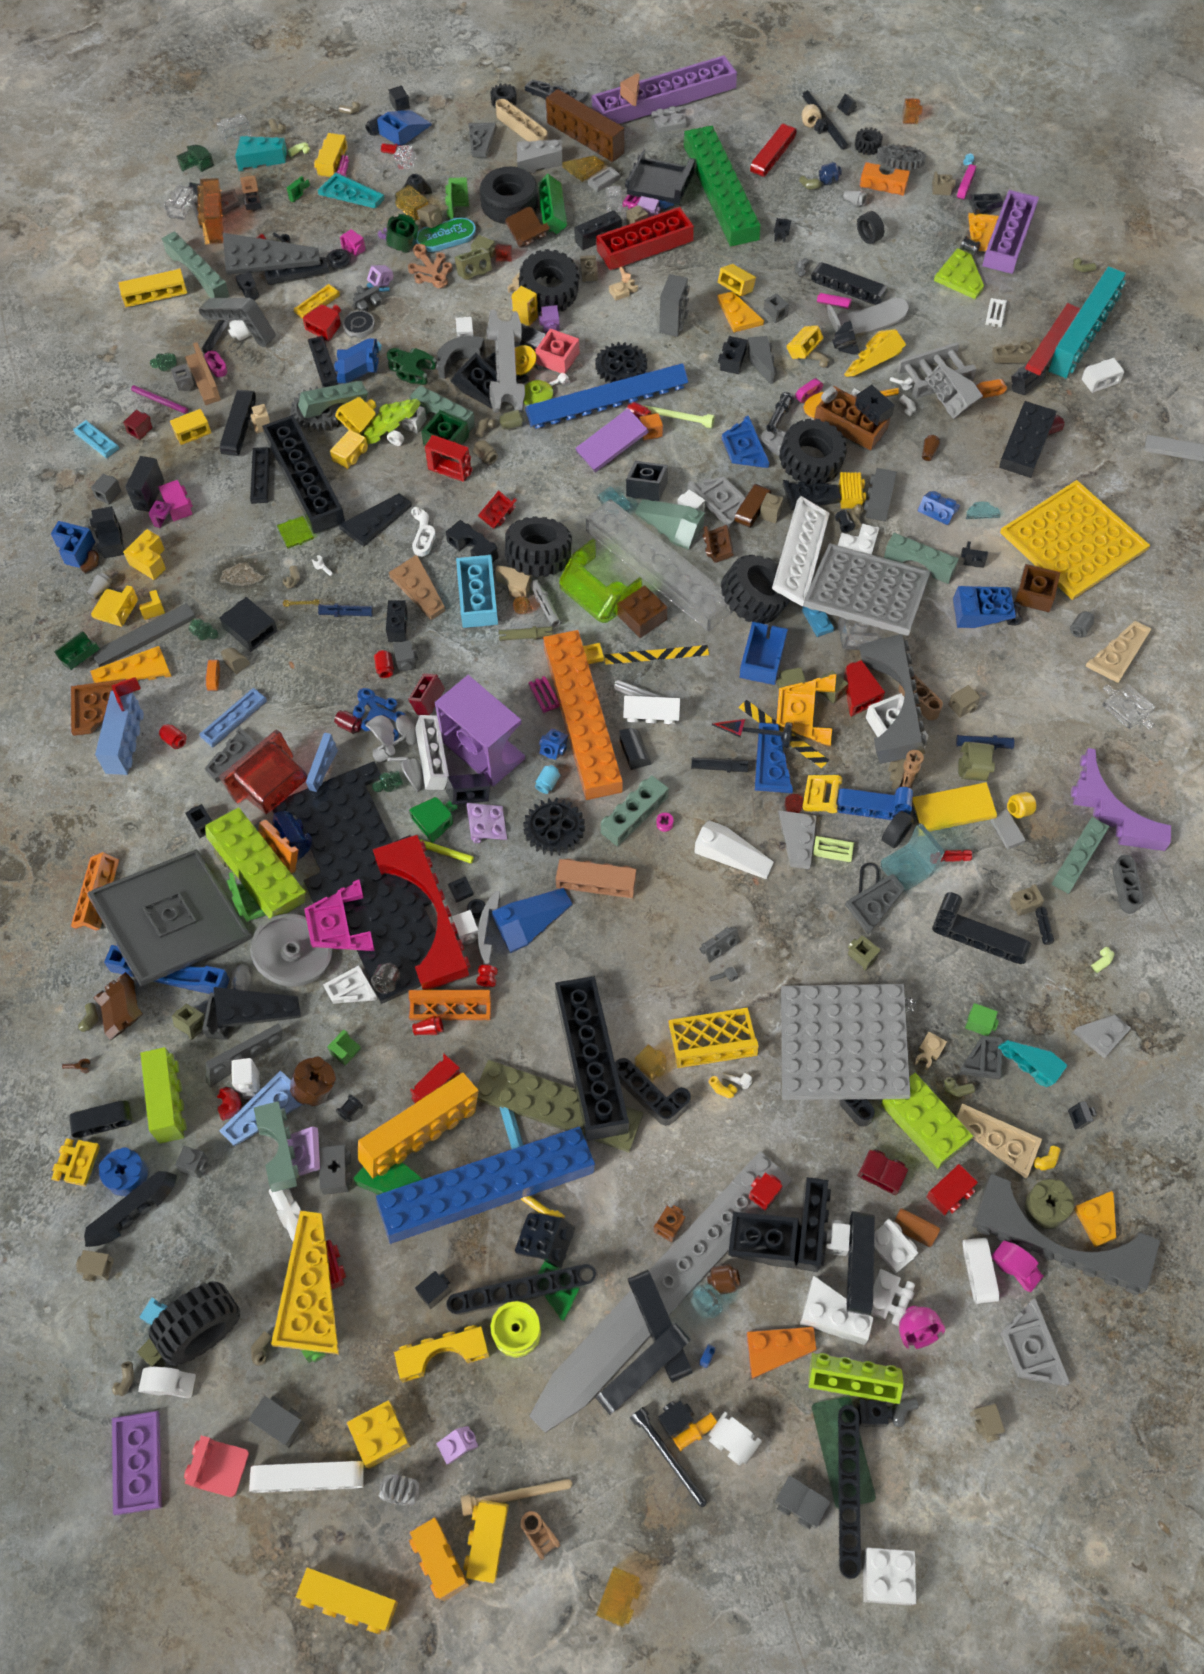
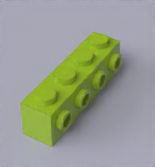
M812 1353L809 1367V1388L900 1404L904 1385L901 1368L893 1365H878L870 1361H855L847 1357H833L825 1353Z

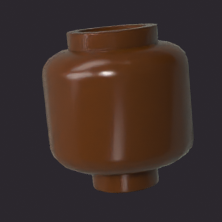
M731 1264L712 1267L711 1275L707 1276L709 1288L714 1289L717 1295L736 1292L738 1286L741 1285L738 1268H734Z

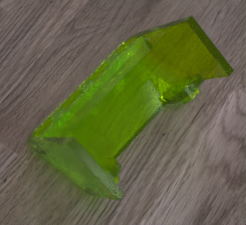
M593 538L572 554L559 578V587L597 621L607 623L617 616V603L642 587V578H637L627 587L621 582H612L605 586L584 568V566L596 558V540Z

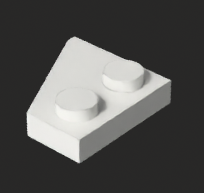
M359 966L323 984L333 1004L377 1000L376 994Z

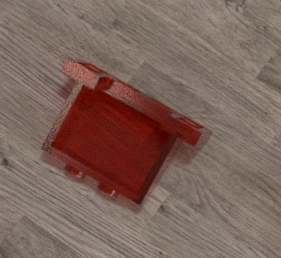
M276 729L222 773L219 778L234 802L238 804L245 798L267 815L305 783L308 776L292 759L294 756L282 733Z

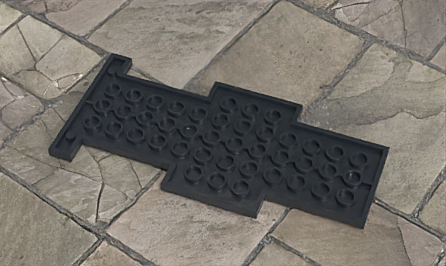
M375 761L324 781L319 786L317 792L307 788L269 805L277 822L294 815L296 816L321 873L303 880L313 903L325 897L329 898L338 893V890L341 888H347L353 884L352 882L360 880L363 899L343 904L350 936L371 932L374 951L357 950V953L380 1003L383 1004L408 993L409 990L421 987L415 966L420 965L427 956L435 939L436 931L424 908L432 904L429 897L418 886L404 878L388 873L381 874L377 865L373 849L391 844L393 841L366 788L367 785L382 779L381 773ZM408 835V836H406V837H403V838H401V839H399V840H402V839L411 837V835Z

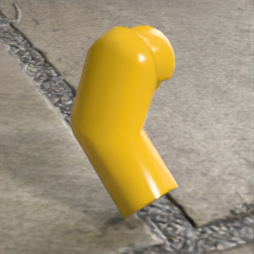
M1050 1146L1048 1156L1036 1157L1034 1159V1167L1041 1171L1053 1169L1057 1164L1061 1149L1056 1146Z

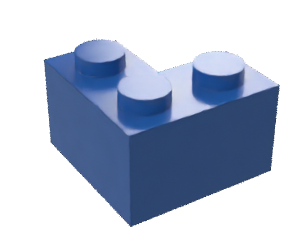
M58 521L51 532L56 546L60 547L59 553L64 563L80 568L87 558V553L96 542L91 530Z

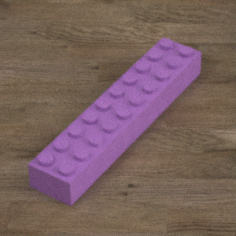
M725 55L639 81L636 106L631 105L620 95V87L592 95V109L617 124L650 115L651 112L657 111L660 108L662 110L669 109L671 106L676 107L736 88L737 72Z

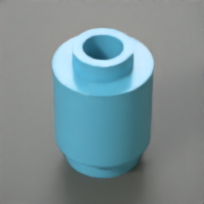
M553 765L544 766L536 780L535 788L544 794L552 791L561 776L558 768Z

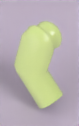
M304 142L291 147L287 152L290 157L300 151L307 154L310 151V147Z
M1109 947L1103 948L1100 951L1103 957L1091 965L1096 973L1106 968L1112 962L1115 954Z

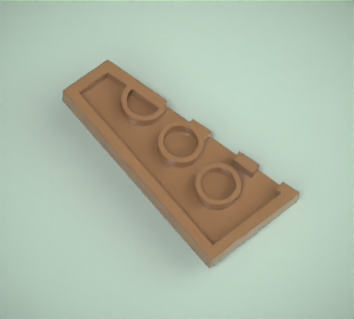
M417 554L389 572V577L431 620L445 612V606Z

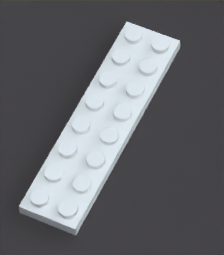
M802 496L797 500L772 589L777 593L782 594L803 606L811 585L829 517V512Z

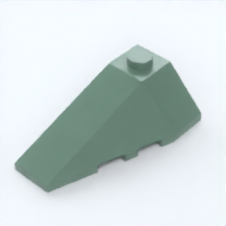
M642 499L635 510L636 515L649 525L656 527L660 534H664L669 538L670 542L687 550L690 549L704 526L705 512L690 506Z

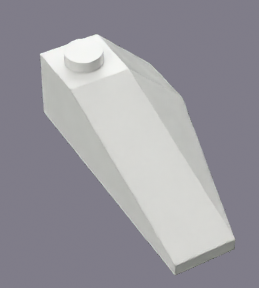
M710 820L703 825L695 842L696 854L767 879L773 865L771 859L728 827Z

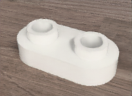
M424 525L418 529L412 544L415 555L417 554V556L422 557L429 554L436 537L435 529L432 526Z

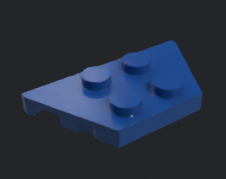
M749 416L744 417L743 422L740 424L736 423L730 430L722 434V441L733 464L769 467V461Z

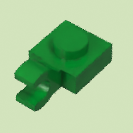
M300 176L298 180L296 179L287 187L288 197L291 202L294 203L304 194L303 190L310 186L309 179L304 181L303 176Z

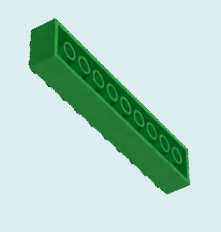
M713 125L684 131V148L689 158L696 159L695 172L730 247L758 241L761 225Z

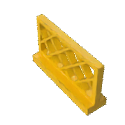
M748 1008L668 1020L677 1069L758 1056L757 1038L755 1039ZM745 1015L746 1020L741 1025L733 1019L736 1016ZM721 1018L726 1021L722 1028L714 1024L716 1019ZM696 1022L706 1024L702 1031L695 1028L694 1025ZM729 1024L738 1028L734 1035L726 1031ZM683 1025L686 1029L680 1034L674 1030V1026ZM710 1027L718 1031L714 1038L705 1034ZM690 1030L698 1034L694 1041L685 1037ZM743 1031L750 1035V1039L741 1040L738 1038V1035ZM722 1034L730 1038V1041L724 1044L717 1040ZM702 1037L710 1041V1044L705 1047L697 1043ZM682 1040L690 1045L686 1050L679 1051L678 1045Z

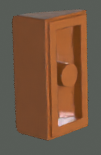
M900 1208L894 1220L901 1227L902 1234L927 1247L933 1245L940 1232V1227L903 1208Z

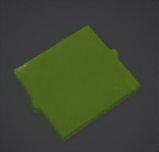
M303 516L292 520L289 519L287 522L277 525L287 549L314 539Z

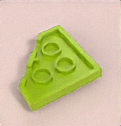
M958 248L934 277L935 282L973 299L979 296L984 287L972 255Z
M417 398L407 399L402 402L381 406L380 412L372 419V424L364 432L367 444L378 442L381 439V435L387 431L390 433L400 425L398 422H401L406 417L409 419L413 416L421 404Z

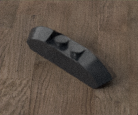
M167 1171L156 1172L89 1224L84 1234L85 1247L104 1245L120 1237L122 1229L130 1227L137 1217L148 1213L154 1204L158 1207L168 1197L175 1185L177 1175Z

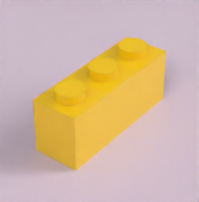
M328 133L314 162L318 175L331 177L334 173H337L340 158L342 155H345L347 150L345 135Z
M480 1500L478 1505H474L472 1520H475L474 1530H470L468 1545L471 1546L470 1556L466 1555L463 1571H467L466 1578L495 1583L497 1580L509 1504Z

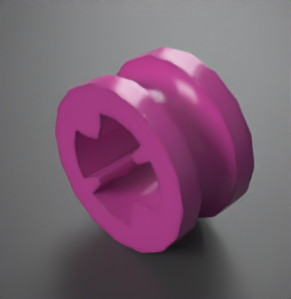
M661 813L657 816L656 826L660 831L667 832L672 829L673 817L671 814ZM662 820H665V822L668 820L667 825L665 823L661 824Z

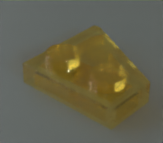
M593 155L563 162V168L583 182L603 169L604 162Z

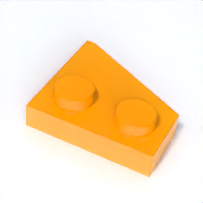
M1112 1191L1074 1207L1095 1248L1116 1239L1114 1194Z

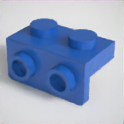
M929 491L923 496L918 512L948 525L952 516L958 512L960 505L954 499H946L936 491Z

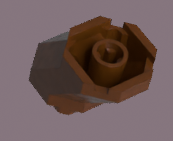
M126 972L116 979L118 982L112 980L104 987L106 989L105 992L102 990L93 997L101 1007L104 1032L110 1041L124 1032L128 1026L130 1027L143 1015L137 1006L134 980Z

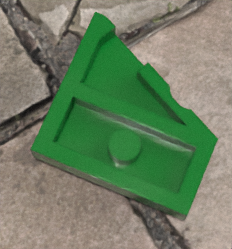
M544 1261L538 1274L560 1269ZM564 1274L561 1277V1285L567 1286L570 1284L571 1276L569 1274ZM548 1279L540 1281L539 1288L541 1291L549 1288ZM581 1288L545 1296L560 1320L565 1321Z

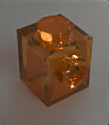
M905 99L902 112L903 124H918L919 115H922L923 106L920 105V99Z

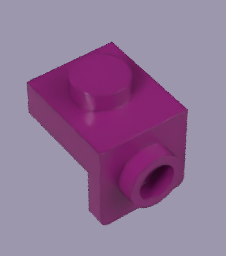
M155 501L149 511L154 527L161 528L172 508L171 504Z

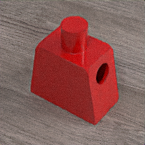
M323 304L319 305L303 317L305 330L317 336H323L324 340L329 342L341 326L339 315L341 308L336 304L331 308Z

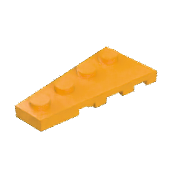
M159 646L90 671L94 683L120 679L128 680L136 677L137 681L147 678L148 680H154L159 676H165V678L172 677Z

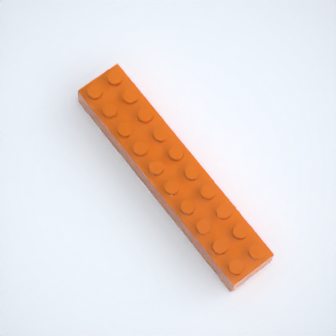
M574 630L543 637L544 651L560 703L566 731L569 735L568 738L585 799L591 800L622 793V778L579 631Z

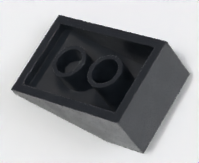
M475 353L456 372L451 382L462 393L492 409L490 382H497V372L481 356Z
M733 1212L728 1255L775 1267L796 1269L800 1234L799 1219Z

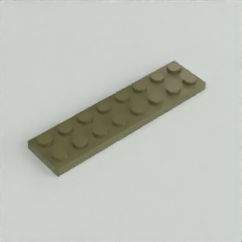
M491 1060L487 1061L476 1087L479 1090L477 1101L497 1108H508L515 1114L564 1131L580 1126L586 1138L576 1089ZM625 1106L629 1120L628 1134L593 1141L630 1153L643 1117V1112Z

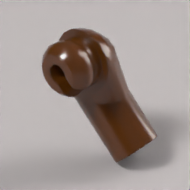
M90 550L87 553V562L80 566L84 574L98 566V552Z

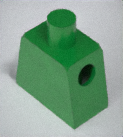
M434 797L410 808L409 813L412 821L428 840L433 843L453 825L451 812L458 807L457 805H452L450 800L443 804L437 797Z

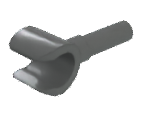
M729 967L723 973L710 976L709 979L711 982L727 977L732 982L738 979V973L733 967Z

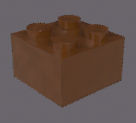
M1025 564L1015 602L1020 603L1024 607L1049 613L1055 599L1061 572Z
M645 585L617 603V616L639 638L667 620L668 607Z

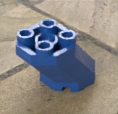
M368 338L348 349H337L338 361H335V371H338V383H350L369 372H377L379 358H377V353H379L377 339Z

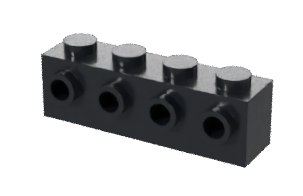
M806 1178L796 1269L818 1272L820 1266H824L825 1253H822V1245H826L827 1231H824V1223H828L829 1210H826V1202H830L831 1189H828V1180Z

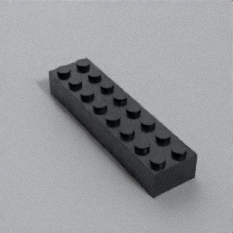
M294 415L263 425L262 428L266 441L313 534L345 522L343 509Z
M595 976L555 982V997L586 1140L591 1141L628 1134L629 1120Z

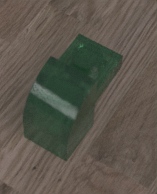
M201 145L187 146L186 152L176 156L182 172L194 166L201 172L214 167L211 153Z

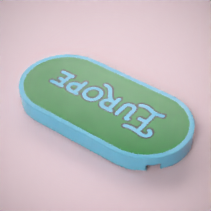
M455 218L432 228L424 227L418 231L416 243L425 245L427 252H436L460 245L473 239L476 233L475 224L467 218Z

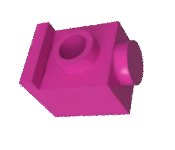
M352 229L340 236L342 249H346L355 256L365 251L364 238Z

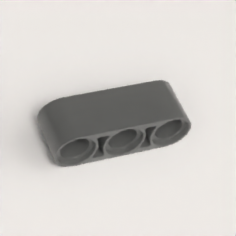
M1121 855L1114 864L1112 873L1121 909L1125 913L1133 914L1143 902V893L1134 859L1129 855Z

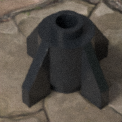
M419 174L410 175L401 189L402 197L410 196L411 194L413 198H416L417 205L420 204L419 198L423 196L424 192L425 194H432L431 186Z
M848 321L835 333V338L832 341L834 349L838 348V351L854 355L860 352L858 345L853 346L857 341L854 330L849 331L853 327L851 321Z

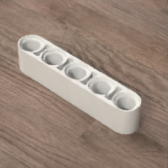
M361 1461L251 1466L249 1492L264 1493L362 1488L364 1463Z

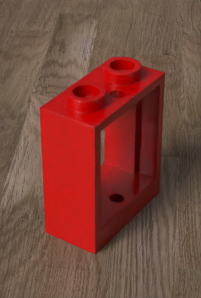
M434 435L431 436L425 445L428 470L464 482L472 473L469 447ZM441 454L457 459L459 463L443 458Z

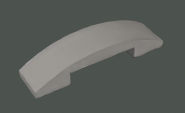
M495 891L490 897L480 917L478 943L483 965H491L493 950L492 945H487L490 918L493 917L492 911L500 908V891Z

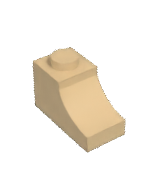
M497 565L495 570L496 582H500L508 587L509 596L527 599L530 583L532 582L531 575H524L523 572L519 573L513 568Z

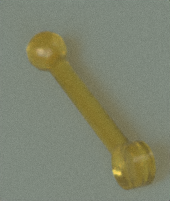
M314 599L313 601L290 602L289 600H284L282 603L284 607H289L290 605L314 604L317 606L320 602L318 599Z

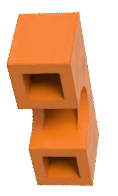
M866 162L861 174L860 187L904 196L910 171L895 168L892 174L884 175L880 172V165Z

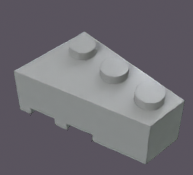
M562 140L517 142L518 168L535 173L537 169L544 168L547 170L563 165Z

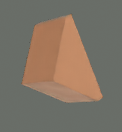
M635 74L620 82V95L633 106L637 105L640 74Z

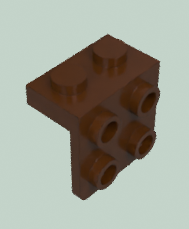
M527 207L507 217L505 220L519 248L532 244L536 239L544 238L549 230L547 223L540 224L531 207Z

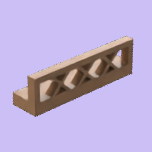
M197 342L193 343L195 353L185 356V359L205 405L221 401L217 386Z

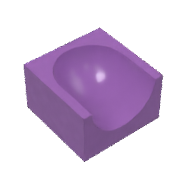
M469 675L435 702L442 742L478 774L484 773L490 785L495 786L525 760V755L508 741L511 734L522 724L521 719Z

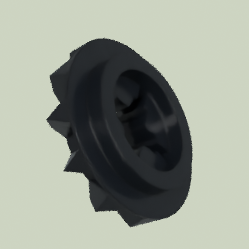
M344 249L332 250L326 256L329 267L334 269L346 267L347 264H350L351 260L350 253Z

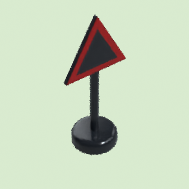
M745 719L712 723V726L740 738L742 731L783 736L782 745L790 748L793 722L785 723L784 732L744 727Z

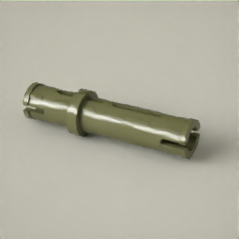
M532 626V628L500 629L499 635L506 634V636H499V641L532 638L537 640V638L553 635V633H545L553 631V627L537 628Z

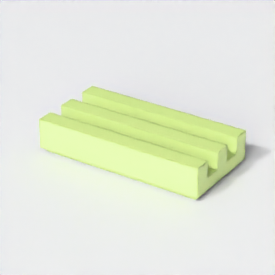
M816 836L813 856L851 862L854 842ZM819 843H821V844H827V845H833V846H830V847H829V846L819 845ZM835 846L849 848V850H847V849H841V848H838V847H835Z

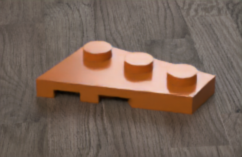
M267 820L259 822L258 832L290 873H294L296 871L298 849L295 846L291 848L288 845L289 840L286 838L281 839L278 830Z
M814 1327L747 1332L751 1379L816 1351Z

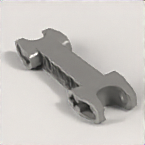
M491 309L489 313L487 339L495 340L497 382H490V401L494 413H499L502 402H509L514 406L515 410H519V413L522 412L525 387L524 384L516 383L514 342L521 341L522 333L517 311H512L511 320L507 322L501 321L498 318L495 309Z

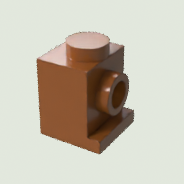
M675 1205L672 1207L666 1206L654 1225L653 1232L672 1243L685 1222L686 1216L682 1215L684 1211ZM671 1217L675 1221L673 1223L667 1222V1218Z

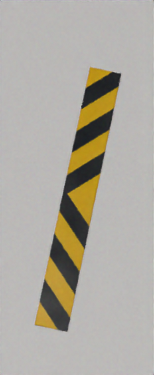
M707 645L604 654L605 664L609 665L708 656L709 652Z
M745 700L738 707L758 723L776 724L774 719L748 700ZM779 727V731L784 732V728ZM792 733L791 747L820 768L829 761V759Z

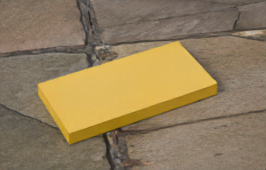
M987 782L916 796L912 800L921 833L997 818Z

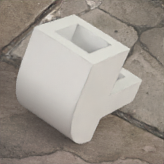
M165 1367L143 1368L138 1392L158 1396L172 1395L191 1398L196 1374Z

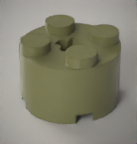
M964 742L960 752L964 753L962 758L958 760L959 777L966 780L987 781L989 773H993L995 769V762L992 761L994 745Z
M1053 1179L1042 1180L1028 1193L1024 1204L1028 1218L1042 1228H1056L1073 1212L1074 1198L1063 1181Z

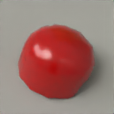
M226 1086L219 1089L220 1094L217 1096V1098L222 1099V1104L217 1107L222 1121L233 1118L241 1110L242 1106L241 1098L236 1090Z

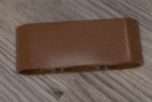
M754 484L737 510L734 522L751 528L760 515L761 505L766 494H771L772 490Z

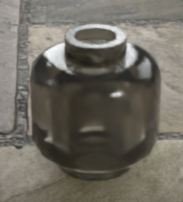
M382 963L376 967L371 982L376 991L385 994L396 989L401 974L394 964Z

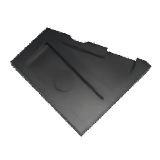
M1000 193L969 195V203L974 215L1002 207L1003 200Z

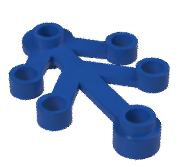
M362 688L357 693L359 704L354 707L353 715L361 718L364 716L365 706L368 705L370 708L367 718L362 721L361 728L364 731H371L366 727V724L376 716L382 715L396 722L399 716L405 715L401 711L396 713L388 711L395 710L397 706V701L394 698H388L387 700L380 698L368 688ZM376 703L385 706L388 710L378 707ZM394 729V741H396L397 739H399L398 731Z

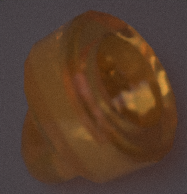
M518 596L513 602V609L518 614H526L532 610L527 597Z

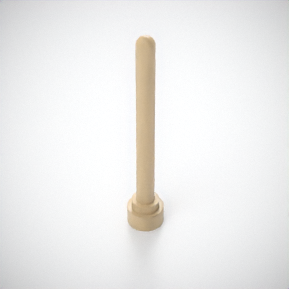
M565 1479L475 1498V1496L470 1497V1494L461 1496L463 1515L473 1514L474 1505H478L480 1500L498 1503L509 1502L570 1489L572 1481Z

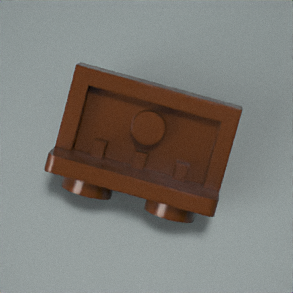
M724 525L710 531L708 526H705L703 539L707 544L705 552L708 558L711 557L717 563L734 556L729 527Z

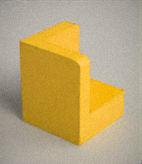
M156 590L149 592L152 601L140 604V611L144 620L165 614Z

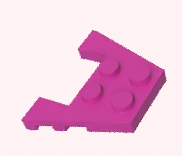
M360 880L352 882L351 886L343 887L331 897H325L304 909L312 947L374 951L370 931L350 936L343 904L363 899Z

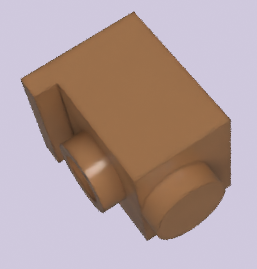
M252 172L241 173L240 181L243 193L258 191L256 176Z

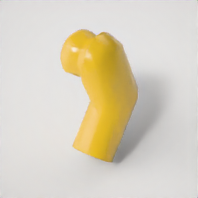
M717 1076L711 1077L708 1081L717 1094L726 1098H733L734 1094L738 1092V1089L732 1084H729L727 1088L723 1086Z

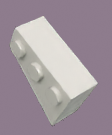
M813 1276L800 1325L814 1327L816 1330L865 1345L869 1338L873 1317L847 1312V1299Z

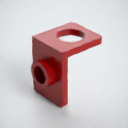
M136 677L111 685L121 711L125 710L120 697L141 689Z

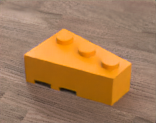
M435 1517L410 1532L412 1539L409 1540V1543L415 1554L419 1552L422 1559L419 1564L425 1576L429 1575L433 1583L430 1587L436 1599L439 1598L442 1601H446L469 1587L462 1569Z

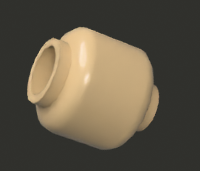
M811 104L802 110L801 115L804 125L813 128L815 122L821 119L820 109L816 105Z

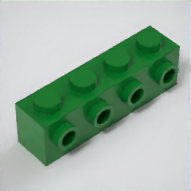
M547 173L538 182L543 224H548L549 231L558 234L567 226L561 182Z

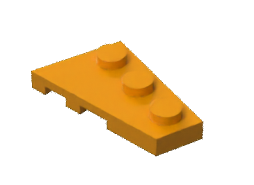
M733 291L718 295L717 300L733 332L764 325V320Z

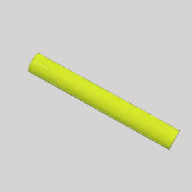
M423 840L428 850L470 864L473 863V856Z

